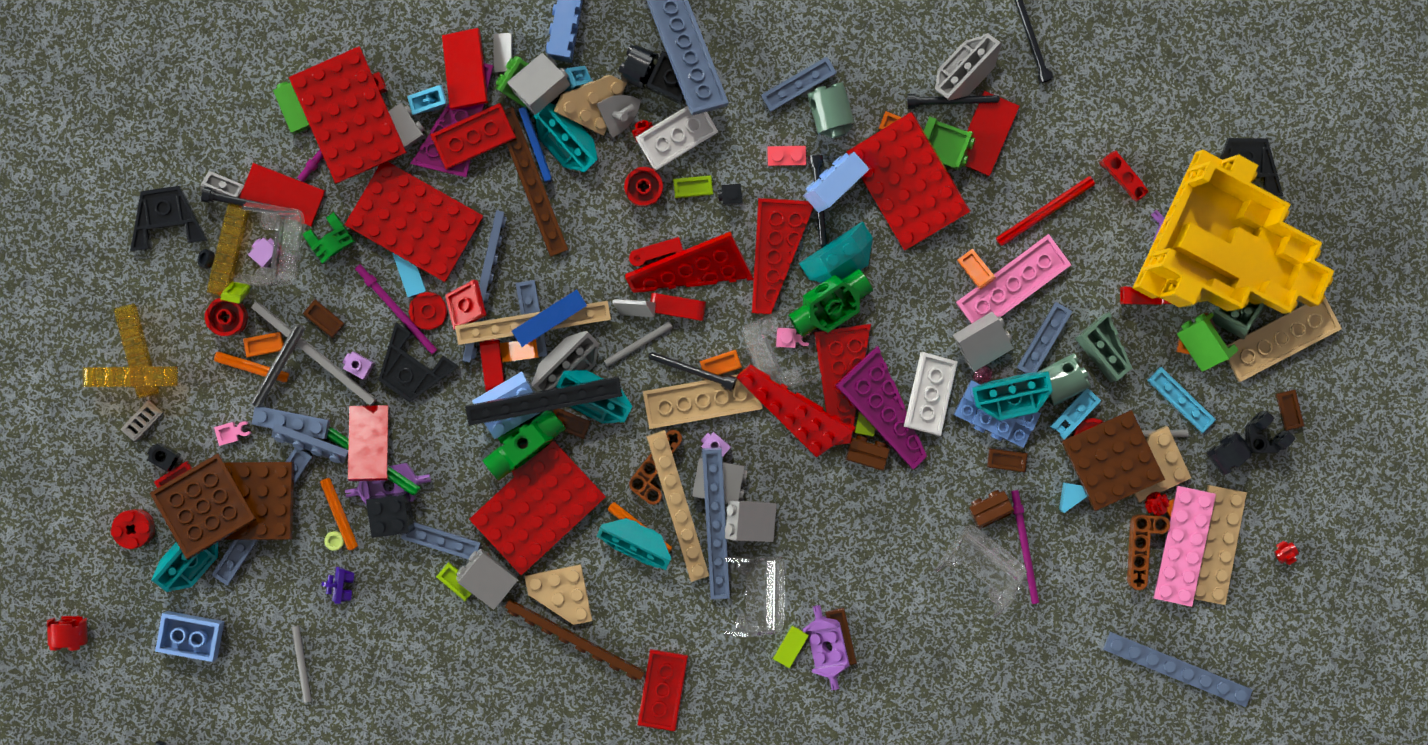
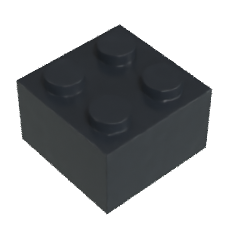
M662 51L646 84V89L681 105L684 95L666 52Z
M408 492L377 495L366 499L372 538L407 534L415 529Z

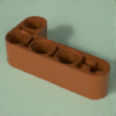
M673 429L666 433L668 441L670 440L669 434L674 435L676 433L678 435L677 439L679 441L677 443L672 442L670 447H673L671 450L672 454L682 441L681 433ZM650 453L631 478L629 486L643 500L654 505L660 502L662 493L658 487L651 483L657 474L656 467L655 472L652 474H648L644 470L645 465L648 463H652L655 466L652 454ZM636 478L641 479L644 483L640 489H636L633 486V480ZM651 490H655L659 494L658 499L655 501L648 498V492Z
M1137 514L1131 518L1127 583L1136 590H1143L1148 584L1151 533H1166L1169 530L1170 522L1166 517ZM1140 518L1145 522L1142 528H1138L1136 525ZM1159 519L1164 523L1161 529H1157L1155 525ZM1141 537L1143 539V545L1141 547H1136L1135 542L1138 538ZM1137 557H1141L1142 564L1136 567L1134 561ZM1134 569H1135V570H1138V571H1142V573H1140V572L1136 573V572H1134ZM1140 578L1141 582L1134 583V579Z

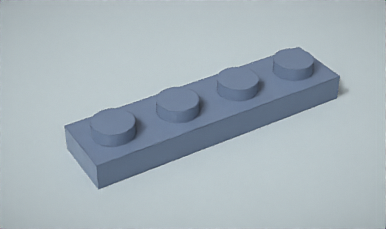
M825 57L763 93L761 97L769 111L772 112L834 76L837 72L828 57Z
M535 280L516 283L521 315L540 312ZM542 334L536 338L538 357L548 355L545 335Z
M1054 302L1018 363L1017 369L1024 373L1038 371L1073 311Z
M255 406L252 425L273 429L274 425L278 424L308 436L327 439L330 420Z
M275 424L271 437L276 441L290 443L293 447L300 450H309L316 456L328 457L335 463H345L348 450Z
M414 522L415 529L410 533L402 534L401 539L465 559H469L473 552H478L481 542Z

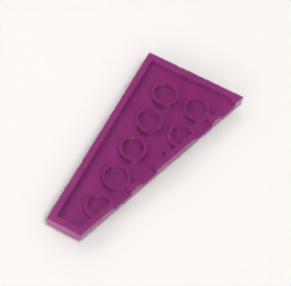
M484 63L488 93L494 66ZM448 103L431 129L430 134L483 111L485 104L451 110ZM429 134L410 163L411 165L467 178L471 159L446 170Z
M876 346L835 386L911 469H915L927 455L915 430L904 427L907 414L906 407L894 380L890 376L886 362L882 358L879 346Z

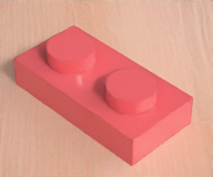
M768 146V166H805L806 146Z

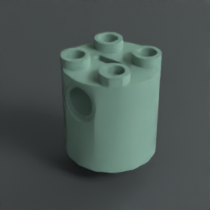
M843 82L832 85V88L826 89V86L818 87L815 91L808 93V100L817 133L828 136L831 139L846 135L855 122Z
M1074 353L1038 371H1049L1053 391L1047 400L1052 406H1056L1091 387L1087 379L1089 376L1084 367L1080 369L1078 365L1079 360Z

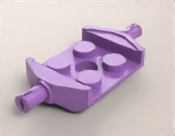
M408 463L389 466L416 485L431 482V479H425L430 478V474L418 477ZM359 481L357 488L345 490V493L351 492V494H346V498L360 496L366 504V499L371 496L407 491L395 483L394 489L387 491L384 488L385 481ZM409 493L410 501H414L415 496Z
M821 605L813 606L815 620L803 629V632H807L809 635L815 664L812 672L828 677L831 690L840 689L837 677L850 666L840 622L823 616ZM827 641L832 644V651L827 648Z

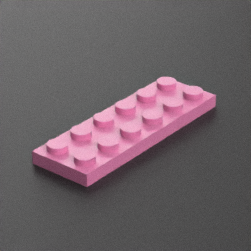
M1048 234L994 274L996 279L982 290L978 287L974 288L955 303L971 324L990 312H993L997 317H1001L1071 266V264Z
M1181 486L1176 487L1169 521L1170 528L1165 539L1153 596L1154 599L1192 607L1216 494Z

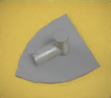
M615 95L597 103L611 138L623 132L632 123L639 110L640 99L628 95Z

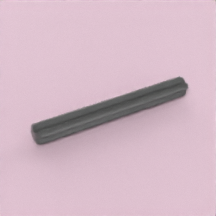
M296 324L293 327L253 397L252 405L260 407L305 330L300 324Z

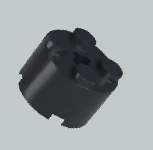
M630 45L626 53L628 56L626 62H622L618 73L621 74L622 81L644 90V84H647L655 67L654 60H658L659 55L639 45Z
M1237 432L1230 436L1226 435L1219 441L1221 444L1218 447L1214 446L1206 452L1208 458L1222 475L1232 472L1230 468L1241 466L1252 456L1251 453H1254Z

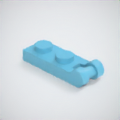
M1090 389L1084 390L1054 420L1050 427L1053 430H1057L1060 433V437L1066 439L1101 400ZM1064 420L1070 424L1067 428L1062 425Z

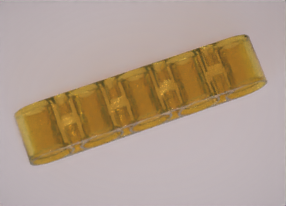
M228 203L208 281L207 293L221 296V293L233 280L250 211L248 207Z
M131 303L114 308L116 322L137 397L141 399L159 394L157 380L136 305Z
M178 366L82 368L83 387L178 386Z

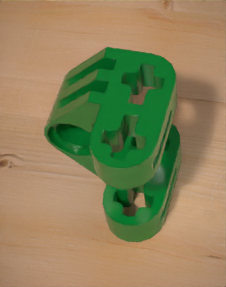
M335 212L326 217L334 231L326 234L320 240L311 228L303 233L305 240L322 264L329 262L334 255L345 247L348 248L356 243Z

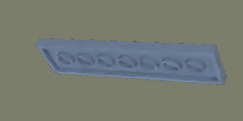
M646 0L691 116L728 106V99L689 1Z

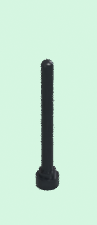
M1015 0L1039 69L1037 76L1039 84L1054 79L1052 71H1049V68L1045 66L1023 0Z
M907 94L908 109H916L919 105L998 103L1000 101L998 95L966 96L948 100L945 97L915 96V94Z
M823 155L808 156V164L813 168L814 182L820 178V167L824 163ZM823 210L819 213L817 212L819 244L821 247L827 245Z
M204 186L202 190L201 202L210 203L215 200L286 216H294L295 211L290 208L219 194L210 187Z
M654 352L648 355L650 360L719 383L725 390L730 392L734 390L737 378L734 376L722 377Z

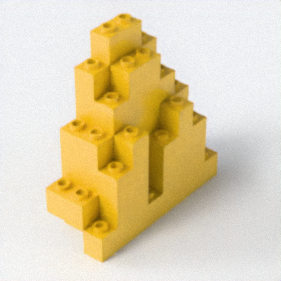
M1200 150L1194 154L1134 283L1133 289L1152 299L1160 297L1179 308L1194 305L1197 302L1208 301L1225 311L1243 309L1250 302L1254 305L1263 303L1284 314L1290 313L1296 308V300L1309 307L1319 306L1325 298L1324 293L1327 287L1333 281L1332 275L1334 270L1315 261L1321 253L1320 247L1322 242L1283 222L1289 215L1288 209L1290 204L1251 183L1257 176V164L1239 154L1222 160L1205 150Z

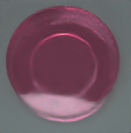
M986 365L978 369L974 373V381L980 385L987 383L992 377V370Z

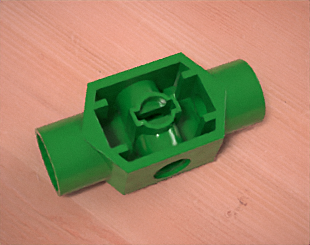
M857 269L843 279L833 275L804 294L803 305L790 313L788 317L801 337L806 336L816 328L828 333L859 313L860 300L873 292V288L860 269Z
M552 410L544 411L530 425H523L518 430L519 434L515 437L511 435L505 439L503 446H499L482 461L493 476L500 481L546 448L566 428ZM527 440L528 446L521 449V442Z

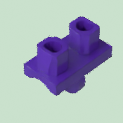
M336 567L335 577L334 575H328L327 581H322L321 586L326 587V594H332V601L334 603L341 604V601H351L352 590L343 589V583H353L354 573L342 567Z

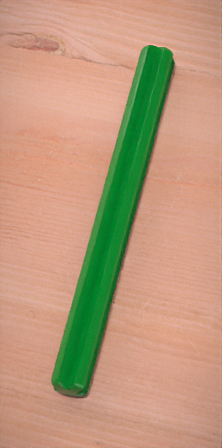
M329 427L327 438L348 450L349 439L332 427ZM388 466V479L411 495L416 496L420 487Z

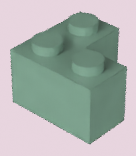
M1248 302L1243 309L1225 311L1217 306L1213 312L1212 320L1216 325L1245 339L1265 304L1254 305Z

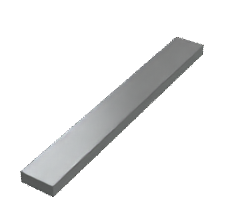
M255 302L251 308L288 338L292 329L261 303ZM300 337L296 344L299 348L370 406L374 405L377 400L373 395L305 339Z

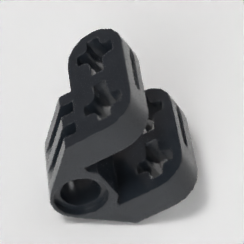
M1268 411L1258 412L1245 426V442L1254 453H1278L1280 450L1288 448L1296 437L1289 431H1280L1269 442L1263 435L1258 434L1259 430L1267 428L1274 420V417ZM1256 439L1260 442L1258 449H1255L1253 446Z

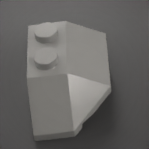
M988 33L981 37L964 41L938 68L935 90L948 100L968 96L994 69L1002 46L1001 42Z
M588 331L567 336L539 363L531 385L537 391L554 389L563 371H590L596 364L600 343Z

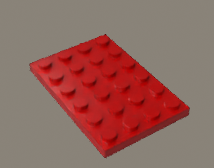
M360 46L289 77L335 184L407 153Z
M913 112L908 113L846 151L848 155L855 152L869 168L861 178L904 251L971 212Z
M386 162L379 165L344 225L441 281L446 282L484 216L395 165Z
M553 441L469 520L516 571L522 575L606 496L563 449Z

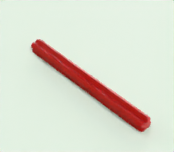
M1091 176L1087 177L996 237L1000 246L1005 245L1094 186L1093 178Z

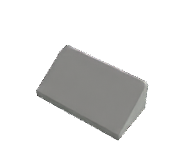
M493 34L494 73H505L507 62L510 58H513V34Z
M208 171L200 185V192L202 193L205 186L212 188L216 193L239 198L244 185Z
M614 299L612 302L621 315L655 316L656 303L619 299Z

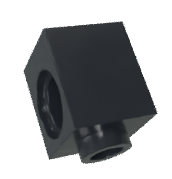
M156 443L150 447L147 453L149 455L147 461L167 472L173 469L181 454L162 443ZM160 451L166 454L164 461H160L158 458Z

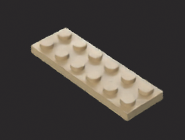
M1325 297L1319 306L1309 307L1303 305L1247 334L1245 339L1239 338L1226 345L1229 347L1235 344L1238 348V351L1227 361L1238 382H1241L1342 328Z
M738 379L732 392L725 390L721 384L711 380L643 391L649 429L763 409L762 403Z
M1208 485L1207 492L1214 493L1216 496L1194 599L1226 605L1247 492Z

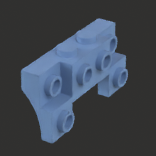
M971 380L953 415L975 425L973 429L984 433L986 430L992 433L991 437L1001 441L1003 438L1024 448L1041 413L1037 412L1016 418L998 420L976 407L972 388L980 384Z

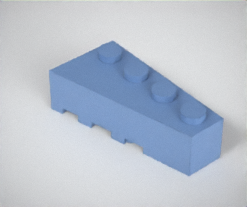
M557 0V4H554L552 11L554 20L553 23H550V40L546 45L548 57L551 56L554 60L572 63L583 0Z

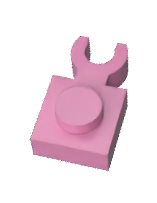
M777 328L776 347L795 348L796 342L802 346L809 345V343L802 341L800 334H796V329Z
M243 421L235 427V423L231 422L214 427L219 446L239 441L238 435H250L251 431L244 432L242 430V427L249 423Z

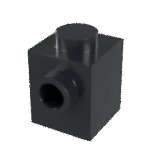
M741 184L721 185V190H718L719 202L722 201L723 206L742 205Z

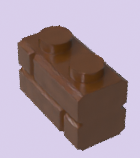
M857 435L856 439L851 438L845 460L883 471L890 450L885 448L886 444L875 441V444L867 442L868 438Z
M999 490L988 494L989 498L983 501L979 498L971 502L972 506L969 507V511L979 530L1014 514V509L1005 491L999 492Z

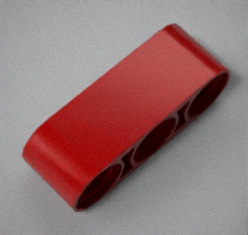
M651 293L650 302L656 303L655 313L703 321L706 307L705 301Z
M499 338L479 342L486 392L505 382Z

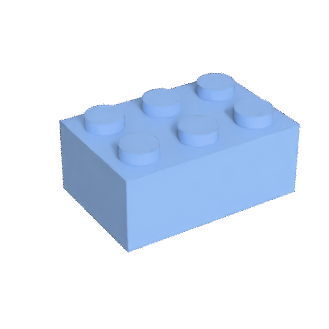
M855 152L849 155L845 153L842 157H838L832 163L834 166L823 171L819 175L820 178L815 182L813 181L806 188L807 192L803 196L818 213L832 206L869 170Z
M520 372L472 400V402L476 404L533 393L535 391L523 372ZM541 412L486 422L484 424L493 438L496 439Z
M166 611L161 616L155 652L213 662L218 659L224 621Z

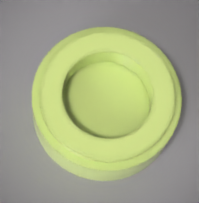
M332 531L325 537L324 542L329 550L336 551L344 545L343 537L338 531Z

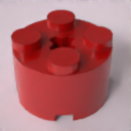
M638 167L626 177L624 189L631 203L639 207H649L656 204L661 198L663 182L659 174L653 169ZM645 182L649 189L642 192L641 188L638 187L642 186Z
M218 298L211 302L205 311L207 327L219 336H235L246 328L248 313L242 303L224 301ZM226 314H229V315H230V318H228L227 320H224V319H223V316H226Z
M141 509L124 511L114 519L111 535L115 542L123 548L135 549L148 544L155 535L153 517ZM135 525L134 530L136 532H132L131 526Z
M62 616L59 621H55V618L47 620L49 650L56 651L61 648H68L70 651L79 650L80 646L86 645L88 642L87 618L83 619L82 616Z

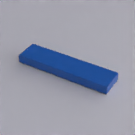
M525 107L520 108L519 112L545 183L551 182L553 179L529 112Z
M575 290L512 330V333L521 347L586 307L587 304L578 290Z

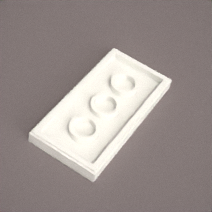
M686 106L635 138L655 171L718 133V130L707 112L691 116L689 108Z
M920 352L904 427L941 436L958 361Z

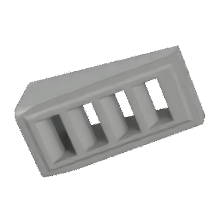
M148 400L125 423L121 431L134 442H138L163 412ZM147 408L155 414L153 417L146 411ZM141 414L147 417L150 421L147 423L141 417ZM138 420L144 427L141 428L135 421ZM131 426L138 431L137 434L130 429Z

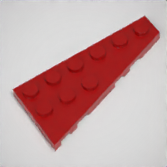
M758 198L752 313H772L813 210V206L808 201Z
M731 231L625 274V279L633 293L656 291L658 288L665 287L675 289L676 286L683 285L693 287L717 284V282L729 281L730 283L736 282L739 279L754 280Z
M871 324L833 329L828 333L825 331L814 332L826 413L831 416L835 414L841 418L840 421L848 426L849 424L854 426L856 408L835 385L865 358ZM852 433L835 445L851 443Z
M751 364L736 377L816 458L848 436L856 428L851 424L848 426L840 421L841 418L835 414L831 416L826 413L823 407L798 392L796 394L787 389L788 386L783 383L779 385L771 380V376Z

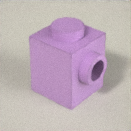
M259 238L252 245L253 249L248 255L262 268H267L281 251L277 248L279 244L272 238H269V240Z
M352 352L351 354L348 353L344 358L343 364L345 365L343 369L362 380H366L375 363L356 352Z
M714 432L712 434L707 433L701 440L703 443L702 448H722V457L731 448Z

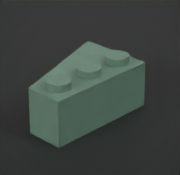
M1108 312L1100 316L1075 337V340L1111 383L1118 381L1132 367L1124 346L1121 345L1118 331L1111 320V313Z

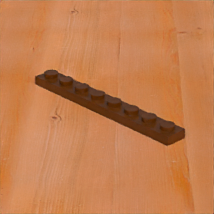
M513 107L507 108L504 112L517 139L506 144L549 255L552 257L568 251V247Z
M511 599L508 600L505 608L508 609L507 612L515 617H518V615L524 617V621L532 626H535V624L541 626L543 632L552 635V633L556 634L563 643L568 644L570 642L576 645L575 649L582 653L587 651L593 654L592 658L599 662L604 660L610 663L609 667L616 671L621 669L627 672L626 676L633 680L637 678L642 679L645 673L643 669Z

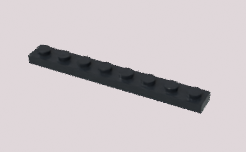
M619 376L465 405L468 425L471 426L622 397Z

